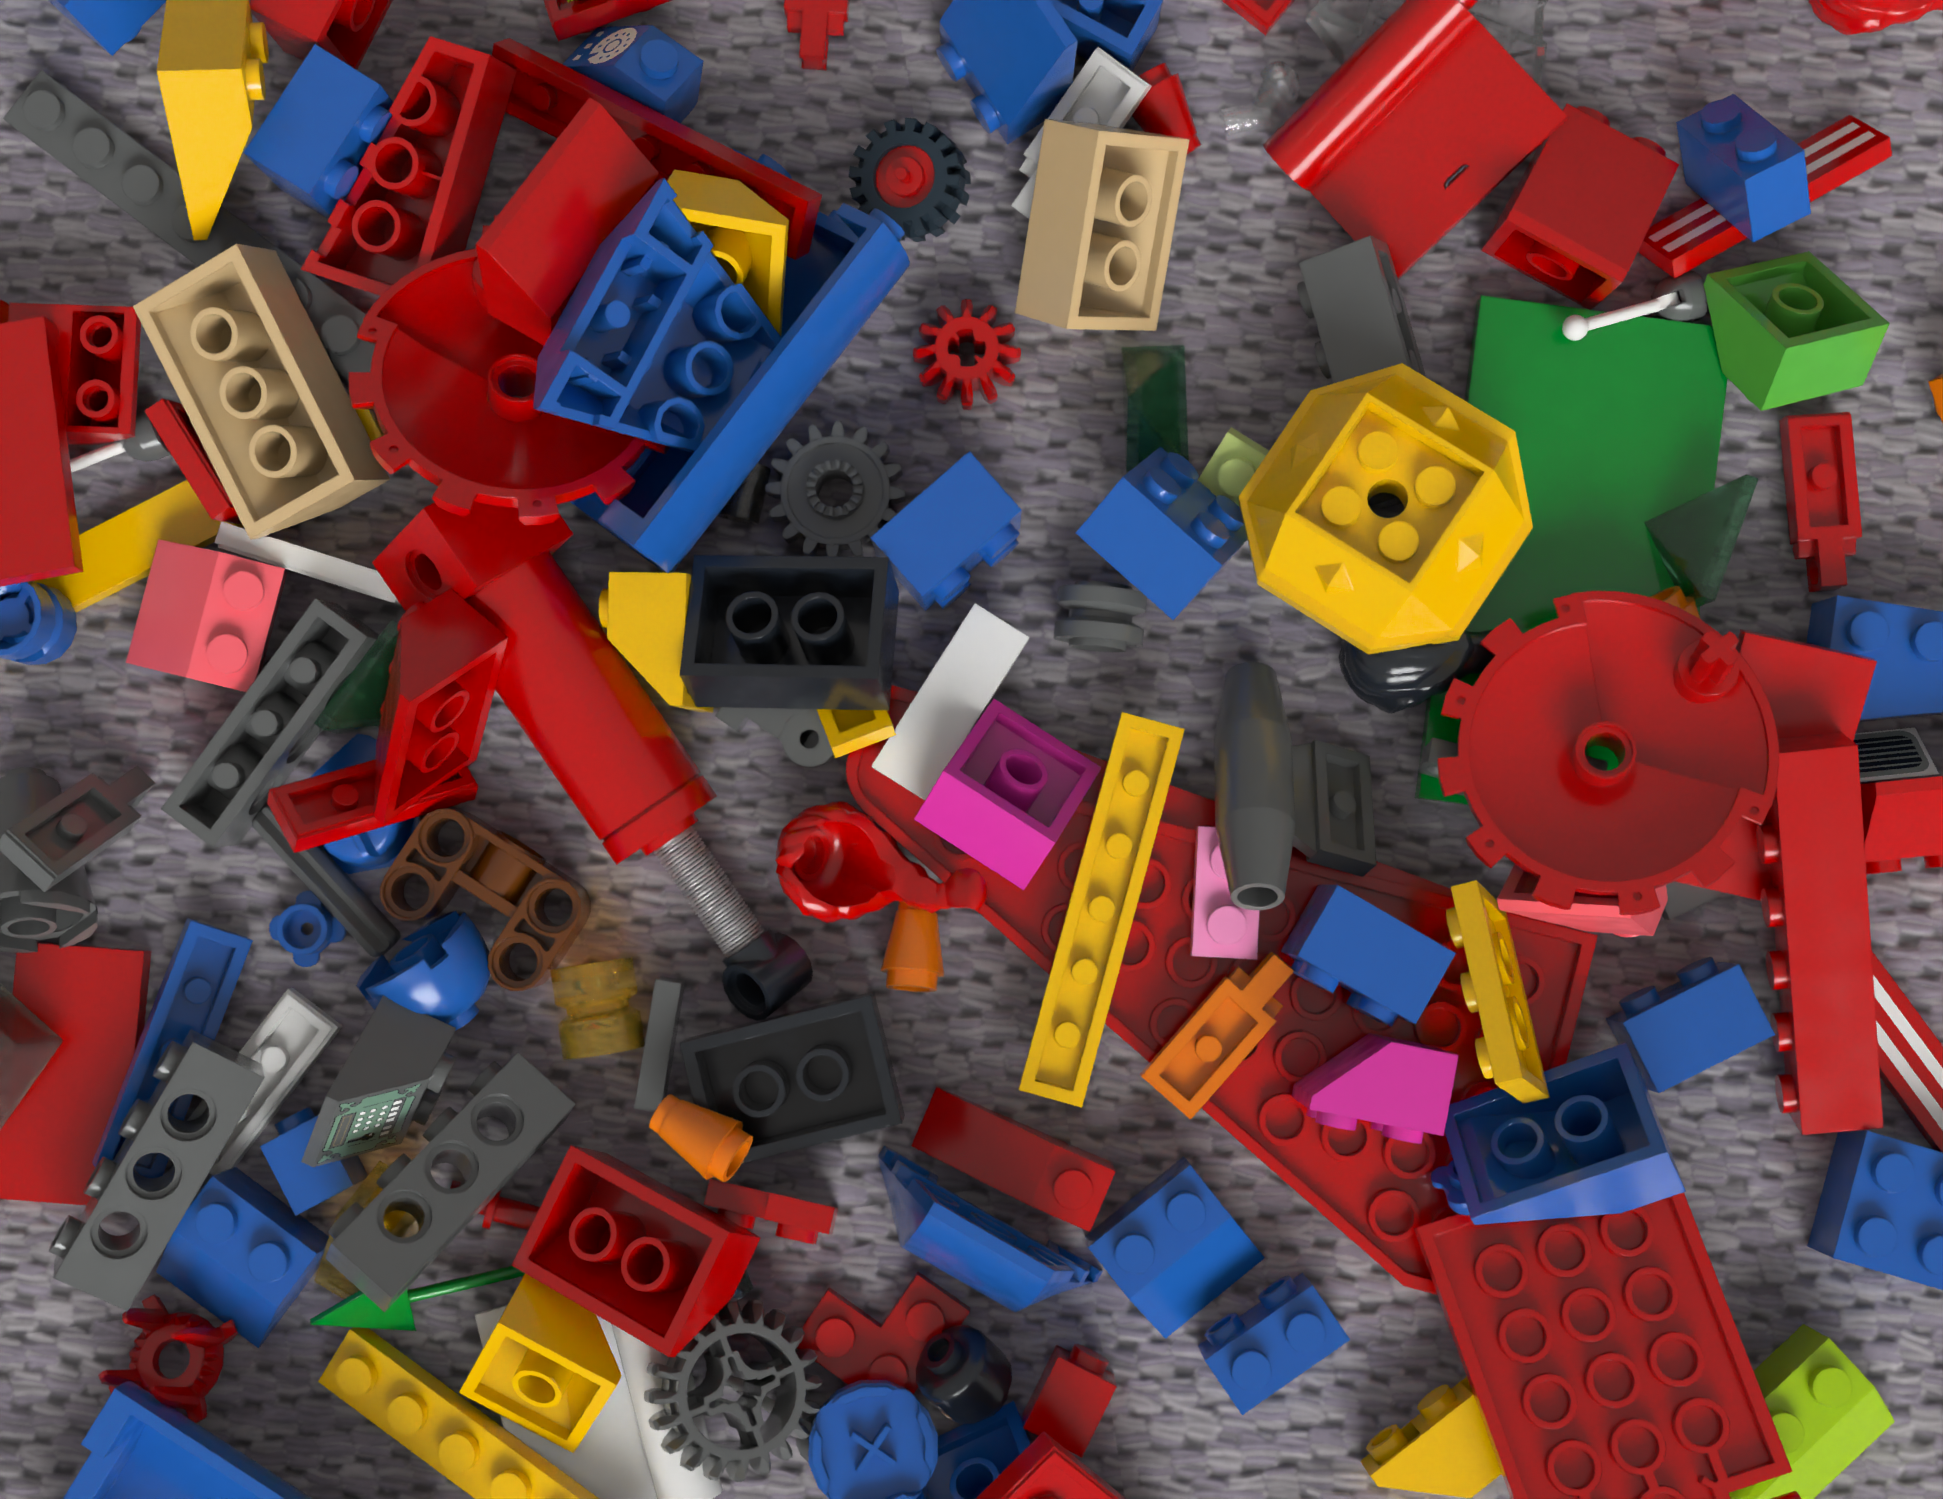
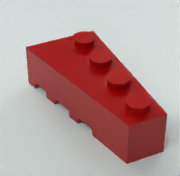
M430 36L389 109V112L392 114L390 121L377 144L371 142L359 163L363 166L360 175L346 200L339 199L327 221L331 224L330 229L318 250L311 249L300 270L381 296L395 282L416 268L435 259L465 251L517 70L490 54Z

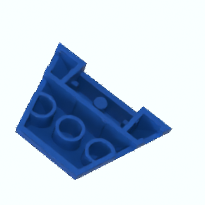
M662 178L652 186L596 250L538 356L533 409L694 453L782 338L743 284H734L712 254L713 244L704 231H695L673 201L677 194L666 179Z
M883 1146L878 1159L900 1247L1013 1312H1018L1059 1293L1098 1281L1103 1270L1048 1240L1046 1246L938 1185L937 1175L887 1146Z

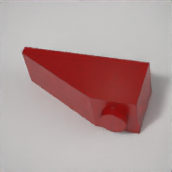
M937 1086L911 1145L1033 1208L1089 1232L1093 1227L1116 1172L1112 1162Z

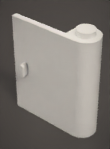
M507 1304L475 1314L483 1348ZM599 1316L597 1318L622 1376L575 1452L572 1453L500 1415L503 1428L599 1499H713L723 1491L720 1478L714 1481L704 1477L703 1462L694 1471H689L680 1466L683 1449L673 1454H669L662 1449L661 1443L673 1427L657 1431L649 1425V1419L655 1413L663 1410L664 1406L663 1404L648 1403L644 1400L645 1391L651 1388L662 1387V1378L648 1374L647 1366L649 1363L666 1365L669 1357ZM692 1371L689 1377L687 1392L696 1388ZM703 1414L693 1418L700 1432L709 1439Z

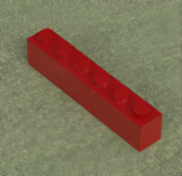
M1842 732L1778 739L1779 772L1773 803L1766 815L1767 824L1758 825L1756 831L1760 861L1762 864H1770L1771 888L1762 889L1761 904L1767 928L1774 927L1776 950L1766 952V970L1769 985L1772 990H1779L1780 1013H1772L1770 1019L1771 1027L1775 1033L1772 1036L1776 1052H1784L1785 1074L1775 1076L1778 1107L1782 1114L1789 1113L1802 1135L1883 1128L1858 745Z

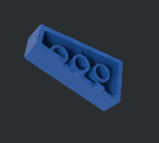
M1839 595L1812 604L1807 644L1867 656L1877 661L1859 722L1943 714V611Z

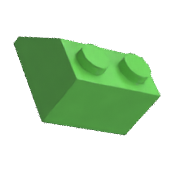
M1810 251L1707 274L1704 282L1722 373L1761 411L1863 386L1890 324Z

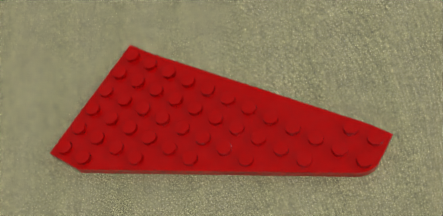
M891 685L890 709L887 712L894 730L916 697L917 691ZM889 738L849 753L846 762V777L851 794L858 806L943 882H946L959 869L972 868L978 871L987 883V900L977 912L1044 971L1050 974L1107 761L1075 750L1100 766L1101 770L1058 840L1026 888L1022 890L914 820L925 800L871 767ZM1169 785L1105 1024L1149 1063L1225 976L1228 978L1238 966L1250 975L1270 952L1278 955L1290 967L1295 960L1282 953L1281 949L1318 885H1339L1456 953L1417 1023L1414 1024L1397 1018L1392 1027L1383 1022L1379 1023L1346 1004L1351 992L1338 985L1334 993H1331L1326 989L1322 990L1292 973L1273 995L1283 1005L1274 1017L1277 1022L1202 1106V1109L1403 1286L1437 1295L1414 1228L1458 1214L1449 1207L1445 1191L1435 1188L1431 1181V1174L1436 1168L1448 1166L1453 1160L1445 1132L1444 1136L1424 1132L1422 1144L1382 1136V1131L1370 1128V1121L1357 1119L1356 1130L1326 1126L1316 1123V1118L1307 1116V1107L1292 1097V1092L1296 1082L1369 1033L1432 1045L1459 1055L1450 1104L1499 1087L1495 1084L1494 1077L1488 1079L1484 1077L1477 1058L1475 1040L1484 1037L1479 1011L1474 1013L1469 1011L1462 991L1461 973L1470 971L1464 947H1455L1447 924L1446 910L1455 908L1451 888L1376 861L1377 865L1363 877L1307 862L1306 855L1293 846L1284 901L1274 908L1259 910L1257 960L1191 956L1190 942L1196 827H1216L1215 801ZM1506 912L1543 1071L1567 1062L1598 935Z

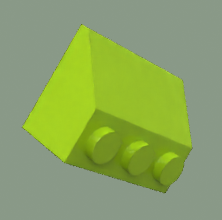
M1802 1324L1754 1370L1793 1472L1730 1492L1729 1496L1731 1499H1771L1797 1491L1801 1499H1814L1895 1422L1874 1385L1829 1337L1805 1324Z

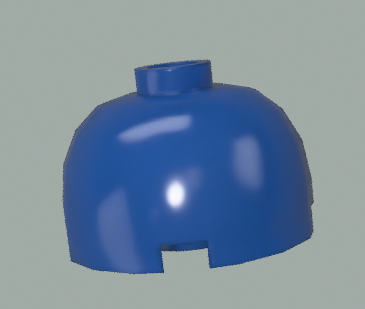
M457 911L449 912L433 919L403 938L402 940L410 941L411 943L400 950L391 959L390 963L384 955L378 957L360 976L356 985L374 1010L384 995L398 1005L416 1013L427 1014L458 1030L470 1022L479 1012L475 1002L486 991L489 982L488 956L490 951L481 933L465 912L461 916H459Z

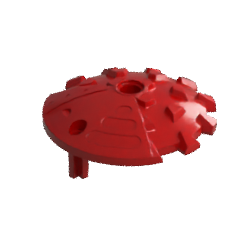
M483 225L482 235L490 225ZM476 248L435 259L400 278L375 301L363 318V322L358 330L357 338L375 345L372 355L370 372H349V398L352 409H374L384 436L370 442L374 457L389 474L395 473L408 464L426 480L438 486L432 495V499L438 507L450 513L465 517L470 514L474 502L494 506L518 508L519 521L524 525L550 524L559 518L557 504L573 501L593 492H596L606 505H610L614 499L619 501L630 493L635 485V479L626 470L635 463L645 448L662 454H666L670 448L659 443L533 409L537 360L544 345L488 314Z
M1587 591L1554 598L1553 604L1557 613V619L1540 624L1522 633L1513 620L1509 618L1494 628L1481 641V644L1495 657L1483 670L1474 686L1458 679H1453L1446 694L1441 715L1460 719L1461 722L1457 741V757L1437 758L1438 781L1444 797L1464 792L1470 810L1480 826L1479 829L1465 838L1476 857L1487 867L1492 868L1506 856L1521 869L1537 877L1539 881L1532 894L1536 900L1548 906L1570 910L1575 892L1593 895H1617L1620 915H1639L1651 912L1661 907L1655 888L1672 883L1692 872L1702 887L1706 888L1719 880L1735 864V861L1720 846L1732 833L1741 817L1759 825L1763 824L1773 803L1779 772V741L1771 706L1760 681L1746 660L1736 650L1735 647L1739 639L1731 631L1722 636L1718 631L1687 611L1664 601L1639 594L1619 591ZM1592 746L1607 747L1617 757L1618 767L1607 771L1596 769L1586 759L1585 750Z

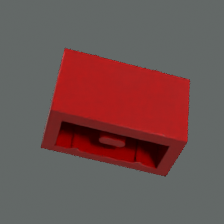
M9 302L8 322L45 316L53 323L68 444L101 445L135 437L141 322L134 308L128 306Z

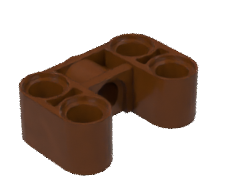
M437 809L428 813L419 822L385 874L380 885V899L384 909L392 917L402 921L428 920L438 916L447 907L460 886L509 917V922L492 946L488 956V969L493 980L501 987L510 991H524L544 984L563 960L591 913L590 897L587 890L581 884L547 863L543 856L503 831L496 830L471 813L456 809ZM454 820L462 826L465 833V841L462 848L456 854L450 856L441 849L438 843V835L441 828L447 822ZM415 874L421 875L429 886V897L420 909L412 908L404 898L406 881ZM555 889L565 891L573 903L571 916L562 925L552 923L544 912L546 897ZM520 943L529 945L537 956L536 970L528 979L518 977L512 971L509 964V956L512 949Z

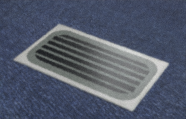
M1915 728L1855 734L1853 742L1858 745L1860 782L1939 774Z

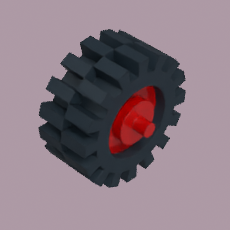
M905 118V124H899L895 119L884 122L886 131L880 134L875 129L871 130L866 135L871 141L869 146L864 149L858 145L853 154L860 161L858 167L850 166L849 178L855 181L856 187L849 188L852 199L860 204L861 207L858 210L868 215L876 208L891 217L905 232L901 239L902 241H905V238H910L914 242L926 241L925 235L929 233L938 237L945 233L942 225L948 220L955 224L961 217L956 212L959 204L967 206L970 195L964 191L965 184H971L970 172L964 168V164L967 161L963 153L955 146V143L936 126L928 122L924 125L916 118Z

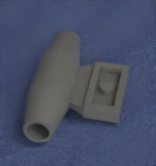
M1244 662L1231 667L1225 675L1214 736L1215 825L1231 901L1236 906L1247 910H1266L1281 904L1285 898L1293 846L1306 855L1307 862L1363 877L1377 865L1370 756L1318 740H1314L1312 743L1292 746V736L1275 670L1259 662Z

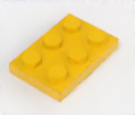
M1477 880L1451 886L1455 908L1446 910V918L1455 947H1464L1470 972L1461 973L1460 979L1469 1011L1471 1013L1479 1011L1484 1037L1475 1040V1047L1481 1071L1486 1079L1494 1077V1082L1500 1089L1505 1090L1522 1103L1550 1098L1507 913L1498 909L1497 900Z

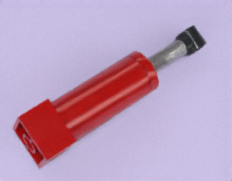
M435 502L424 507L376 557L372 564L405 612L417 602L425 601L428 603L451 588L508 637L495 687L501 699L599 840H604L602 845L616 865L639 849L643 851L645 856L654 851L656 857H659L658 860L661 861L663 867H666L665 870L668 871V874H671L672 880L675 881V884H678L677 887H680L679 890L682 891V894H685L684 897H687L688 904H692L691 907H694L693 911H696L695 914L701 917L700 921H703L702 924H705L707 931H710L709 934H712L714 941H716V944H719L718 947L725 954L722 962L727 968L723 971L722 983L730 1002L747 1018L756 1021L765 1020L812 981L813 970L811 961L798 942L788 935L779 932L772 933L770 928L766 930L761 928L757 918H754L755 915L752 914L750 908H747L748 905L745 904L743 898H740L741 895L738 894L736 888H733L734 885L731 884L729 878H726L725 872L722 871V868H719L720 865L717 864L718 862L715 861V858H712L711 851L705 848L704 841H701L702 838H698L697 831H694L695 828L692 825L699 821L694 812L717 797L705 777L703 775L699 776L700 770L617 649L607 639L606 633L553 558L552 554L574 535L560 514L559 518L550 524L524 525L519 521L518 508L501 507L474 502L470 514L465 517L450 513L438 507Z

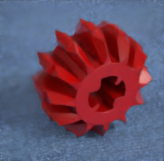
M964 299L960 306L961 317L954 319L950 309L942 305L936 310L937 318L942 328L930 323L921 324L919 335L929 345H921L914 348L913 359L919 364L929 365L919 374V381L923 387L932 386L943 380L937 392L938 402L946 404L950 401L956 389L961 391L962 408L964 410H971L974 403L973 391L978 389L984 400L989 404L997 401L998 394L991 380L1003 386L1011 387L1013 385L1015 374L1005 365L1019 362L1021 359V349L1014 345L1005 344L1015 335V327L1011 322L992 328L997 317L996 307L988 305L983 310L981 316L976 318L973 317L972 301ZM969 342L973 343L975 353L985 355L983 358L975 355L974 365L966 367L961 366L959 356L950 354L951 351L960 353V343Z

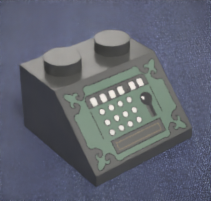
M383 995L325 1097L301 1162L311 1167H316L402 1143L413 1121L425 1126L441 1095V1089L457 1057L446 1053L456 1028L427 1014L413 1012Z

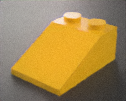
M166 0L157 75L193 240L208 239L252 130L255 100H265L266 97L262 63H268L269 60L267 33L264 22H253L249 0Z

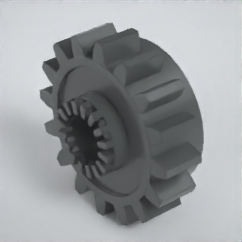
M835 421L831 436L822 437L815 424L808 426L811 442L802 446L797 440L790 437L786 441L792 454L789 462L775 458L771 462L773 470L782 476L781 482L766 484L765 491L768 496L781 499L782 503L769 510L770 517L773 522L790 521L784 529L782 537L788 544L798 540L800 537L805 539L803 544L805 556H814L818 549L822 548L826 549L827 555L831 557H840L841 551L849 549L854 557H864L862 545L869 540L871 541L870 537L897 515L890 509L891 504L906 502L905 490L890 486L891 482L896 481L903 475L900 464L884 466L883 461L890 452L889 446L884 441L870 449L867 446L869 440L867 428L861 427L853 438H848L845 435L842 421ZM832 479H844L853 486V495L848 502L836 508L828 507L820 502L819 493L826 482Z

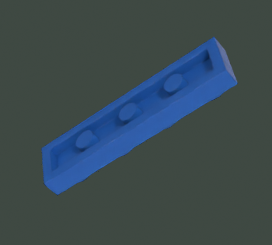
M190 918L186 919L92 1161L94 1167L97 1166L102 1157L114 1161L115 1156L126 1140L125 1137L118 1135L121 1124L137 1099L148 1102L160 1080L152 1075L159 1059L170 1042L175 1041L182 1045L191 1029L215 1041L253 942L252 939ZM185 1094L176 1098L169 1106V1113L174 1118L184 1121L194 1094ZM149 1153L142 1156L136 1162L134 1168L144 1177L157 1178L163 1176L169 1157L162 1153Z

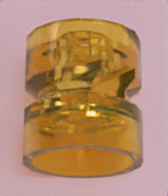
M633 957L550 969L555 1005L567 1011V1016L558 1023L563 1060L612 1054L644 1047L645 1039L641 1011L629 1006L628 1000L638 992Z

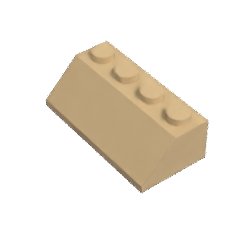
M235 244L133 306L250 539L261 538L339 509L390 480L386 470L379 464L370 447L371 440L356 410L352 409L350 398L276 250Z

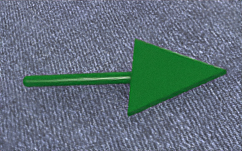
M513 1266L414 1289H406L386 1312L380 1309L360 1290L311 1318L310 1325L416 1331L411 1302L523 1277L525 1273Z

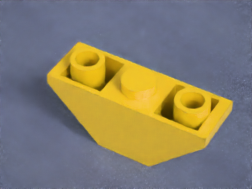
M1467 1376L1453 1388L1444 1384L1429 1392L1417 1406L1420 1414L1401 1429L1394 1424L1380 1431L1371 1439L1366 1447L1370 1454L1360 1461L1378 1487L1472 1498L1502 1474Z

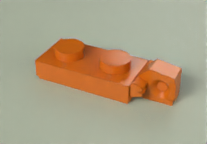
M1270 952L1250 975L1238 966L1228 978L1225 976L1144 1068L1140 1073L1141 1077L1189 1119L1194 1117L1277 1022L1274 1017L1283 1005L1273 995L1294 970L1273 952Z

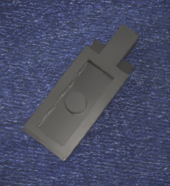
M138 766L109 785L100 776L97 777L94 773H91L7 829L0 838V851L41 890L46 892L129 833L142 817L135 810V807L156 783Z

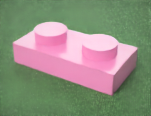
M1197 826L1190 955L1257 960L1259 910L1243 909L1231 901L1216 827Z

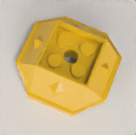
M1403 363L1310 390L1239 495V507L1257 585L1367 654L1406 649L1430 643L1439 644L1458 641L1533 528L1516 432ZM1378 493L1394 494L1403 503L1404 511L1393 518L1380 517L1370 509L1368 505L1369 499Z

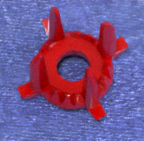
M154 1294L142 1301L144 1308H130L122 1314V1320L125 1324L143 1329L142 1333L134 1340V1348L129 1352L131 1360L129 1363L130 1369L105 1370L98 1375L102 1384L109 1385L111 1394L117 1386L127 1381H132L154 1395L162 1404L169 1405L174 1409L186 1410L188 1418L198 1423L207 1417L205 1396L219 1378L223 1367V1346L238 1334L233 1319L215 1328L208 1320L194 1313L177 1312L169 1314L163 1302ZM178 1340L185 1343L189 1349V1365L179 1377L169 1379L160 1371L159 1356L167 1344Z

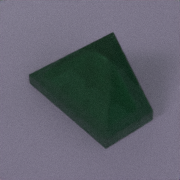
M1185 346L1122 347L1126 473L1160 446L1167 453H1177L1189 461Z
M1746 474L1644 522L1674 585L1680 586L1685 597H1694L1697 607L1716 600L1758 478Z
M391 619L314 724L324 731L336 734L379 728L382 716L380 709L385 701L390 678L389 666L394 658L399 634L397 630L398 622Z

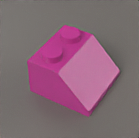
M993 699L942 771L914 820L1024 890L1058 840L1100 772L1101 767L1004 704Z

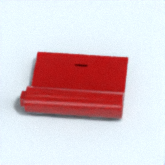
M1406 0L1263 144L1264 149L1277 165L1300 187L1310 191L1354 241L1371 235L1388 243L1398 280L1569 118L1469 11L1478 0ZM1468 165V166L1464 167V168L1448 183L1447 188H1446V183H1447V181H1448L1453 175H1455L1463 166Z

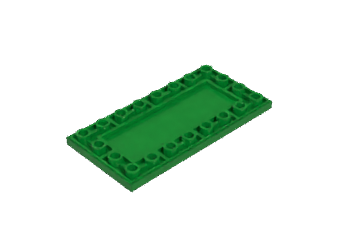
M1480 296L1476 303L1464 401L1516 432L1533 528L1466 628V631L1482 632L1491 630L1511 618L1520 631L1525 633L1540 624L1558 618L1553 604L1554 598L1587 591H1619L1650 597L1667 588L1680 586L1685 597H1694L1700 615L1728 379L1722 373L1713 326L1639 316L1589 330L1582 339L1573 341L1566 338L1562 332V325L1567 317L1580 315L1588 318L1606 312ZM1481 673L1468 674L1460 679V681L1474 686ZM1448 691L1439 695H1432L1427 699L1419 767L1423 747L1430 742L1431 738L1453 743L1458 741L1461 720L1441 715ZM1592 746L1585 750V756L1608 762L1607 770H1613L1618 767L1617 757L1607 747ZM1418 768L1415 798L1468 805L1465 795L1454 794L1444 797L1438 778L1419 773Z

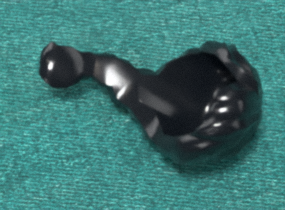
M1493 629L1482 632L1465 630L1458 641L1439 644L1430 643L1374 654H1367L1345 639H1342L1339 653L1341 672L1357 697L1368 704L1375 705L1384 712L1392 714L1405 708L1416 707L1430 696L1448 691L1454 678L1460 680L1468 674L1482 673L1495 657L1481 644V641Z

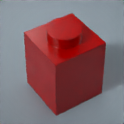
M1074 1344L1071 1352L1056 1345L1022 1414L1023 1428L1038 1436L1043 1431L1046 1432L1066 1450L1082 1458L1117 1388L1114 1373L1106 1370L1109 1361L1101 1354L1080 1344Z

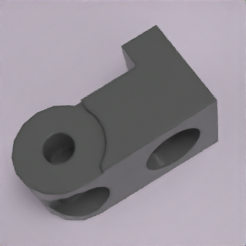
M721 707L715 715L739 733L749 719L780 740L785 754L793 762L803 767L817 768L827 764L834 757L817 709Z

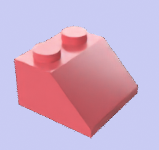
M158 539L126 663L247 692L263 668L287 576L286 570L281 567L219 551Z

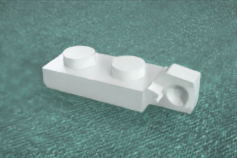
M1097 47L1048 119L1123 128L1152 86L1103 49ZM1044 125L1023 154L1027 158L1019 170L1030 179L1011 205L1028 219L1030 218Z

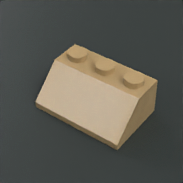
M1045 119L1016 302V314L1065 329L1156 331L1189 139L1092 123Z

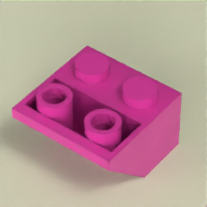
M1369 1033L1296 1082L1293 1086L1292 1097L1307 1107L1306 1115L1316 1118V1123L1340 1129L1356 1130L1357 1119L1370 1121V1128L1382 1131V1136L1422 1144L1424 1132L1444 1136L1459 1055L1432 1045Z

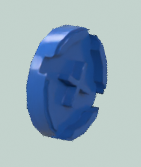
M859 1380L836 1390L819 1407L820 1411L815 1415L809 1430L808 1463L818 1488L829 1499H916L921 1494V1490L927 1485L929 1478L932 1477L938 1462V1435L927 1408L909 1389L887 1380Z

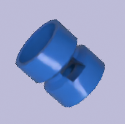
M36 581L1 586L0 658L27 665L47 664L60 658L71 646L77 631L76 613L70 600L58 589Z

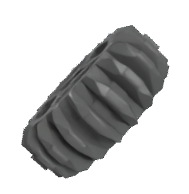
M732 1298L719 1311V1315L717 1313L675 1357H669L666 1365L659 1363L648 1364L647 1373L662 1378V1387L651 1388L645 1391L644 1400L648 1403L663 1404L664 1406L663 1410L655 1413L649 1419V1425L657 1431L673 1427L664 1437L661 1447L669 1454L683 1449L680 1466L684 1469L694 1471L703 1462L704 1477L717 1481L726 1468L731 1480L742 1482L748 1473L749 1464L757 1474L766 1475L770 1473V1451L773 1455L784 1461L793 1458L792 1449L786 1441L789 1435L802 1440L810 1436L807 1427L798 1423L802 1412L815 1415L820 1411L819 1404L806 1400L805 1396L806 1389H816L823 1382L820 1376L804 1374V1368L811 1365L817 1359V1355L814 1350L807 1348L795 1351L801 1343L805 1332L798 1326H791L783 1330L786 1323V1313L782 1310L772 1309L764 1317L762 1301L749 1299L741 1311L738 1300ZM746 1333L754 1337L767 1349L773 1360L764 1364L754 1362L750 1365H745L739 1351L730 1348L726 1336ZM708 1348L709 1351L703 1354L707 1367L705 1378L698 1387L687 1392L691 1371L700 1355ZM730 1376L746 1380L743 1382V1391H736L740 1395L736 1402L721 1398L724 1396V1386L732 1387L726 1382ZM778 1386L774 1407L764 1422L761 1412L762 1401L769 1391ZM723 1413L728 1425L737 1429L740 1440L724 1444L713 1443L700 1432L693 1418L702 1414L711 1417L715 1414Z

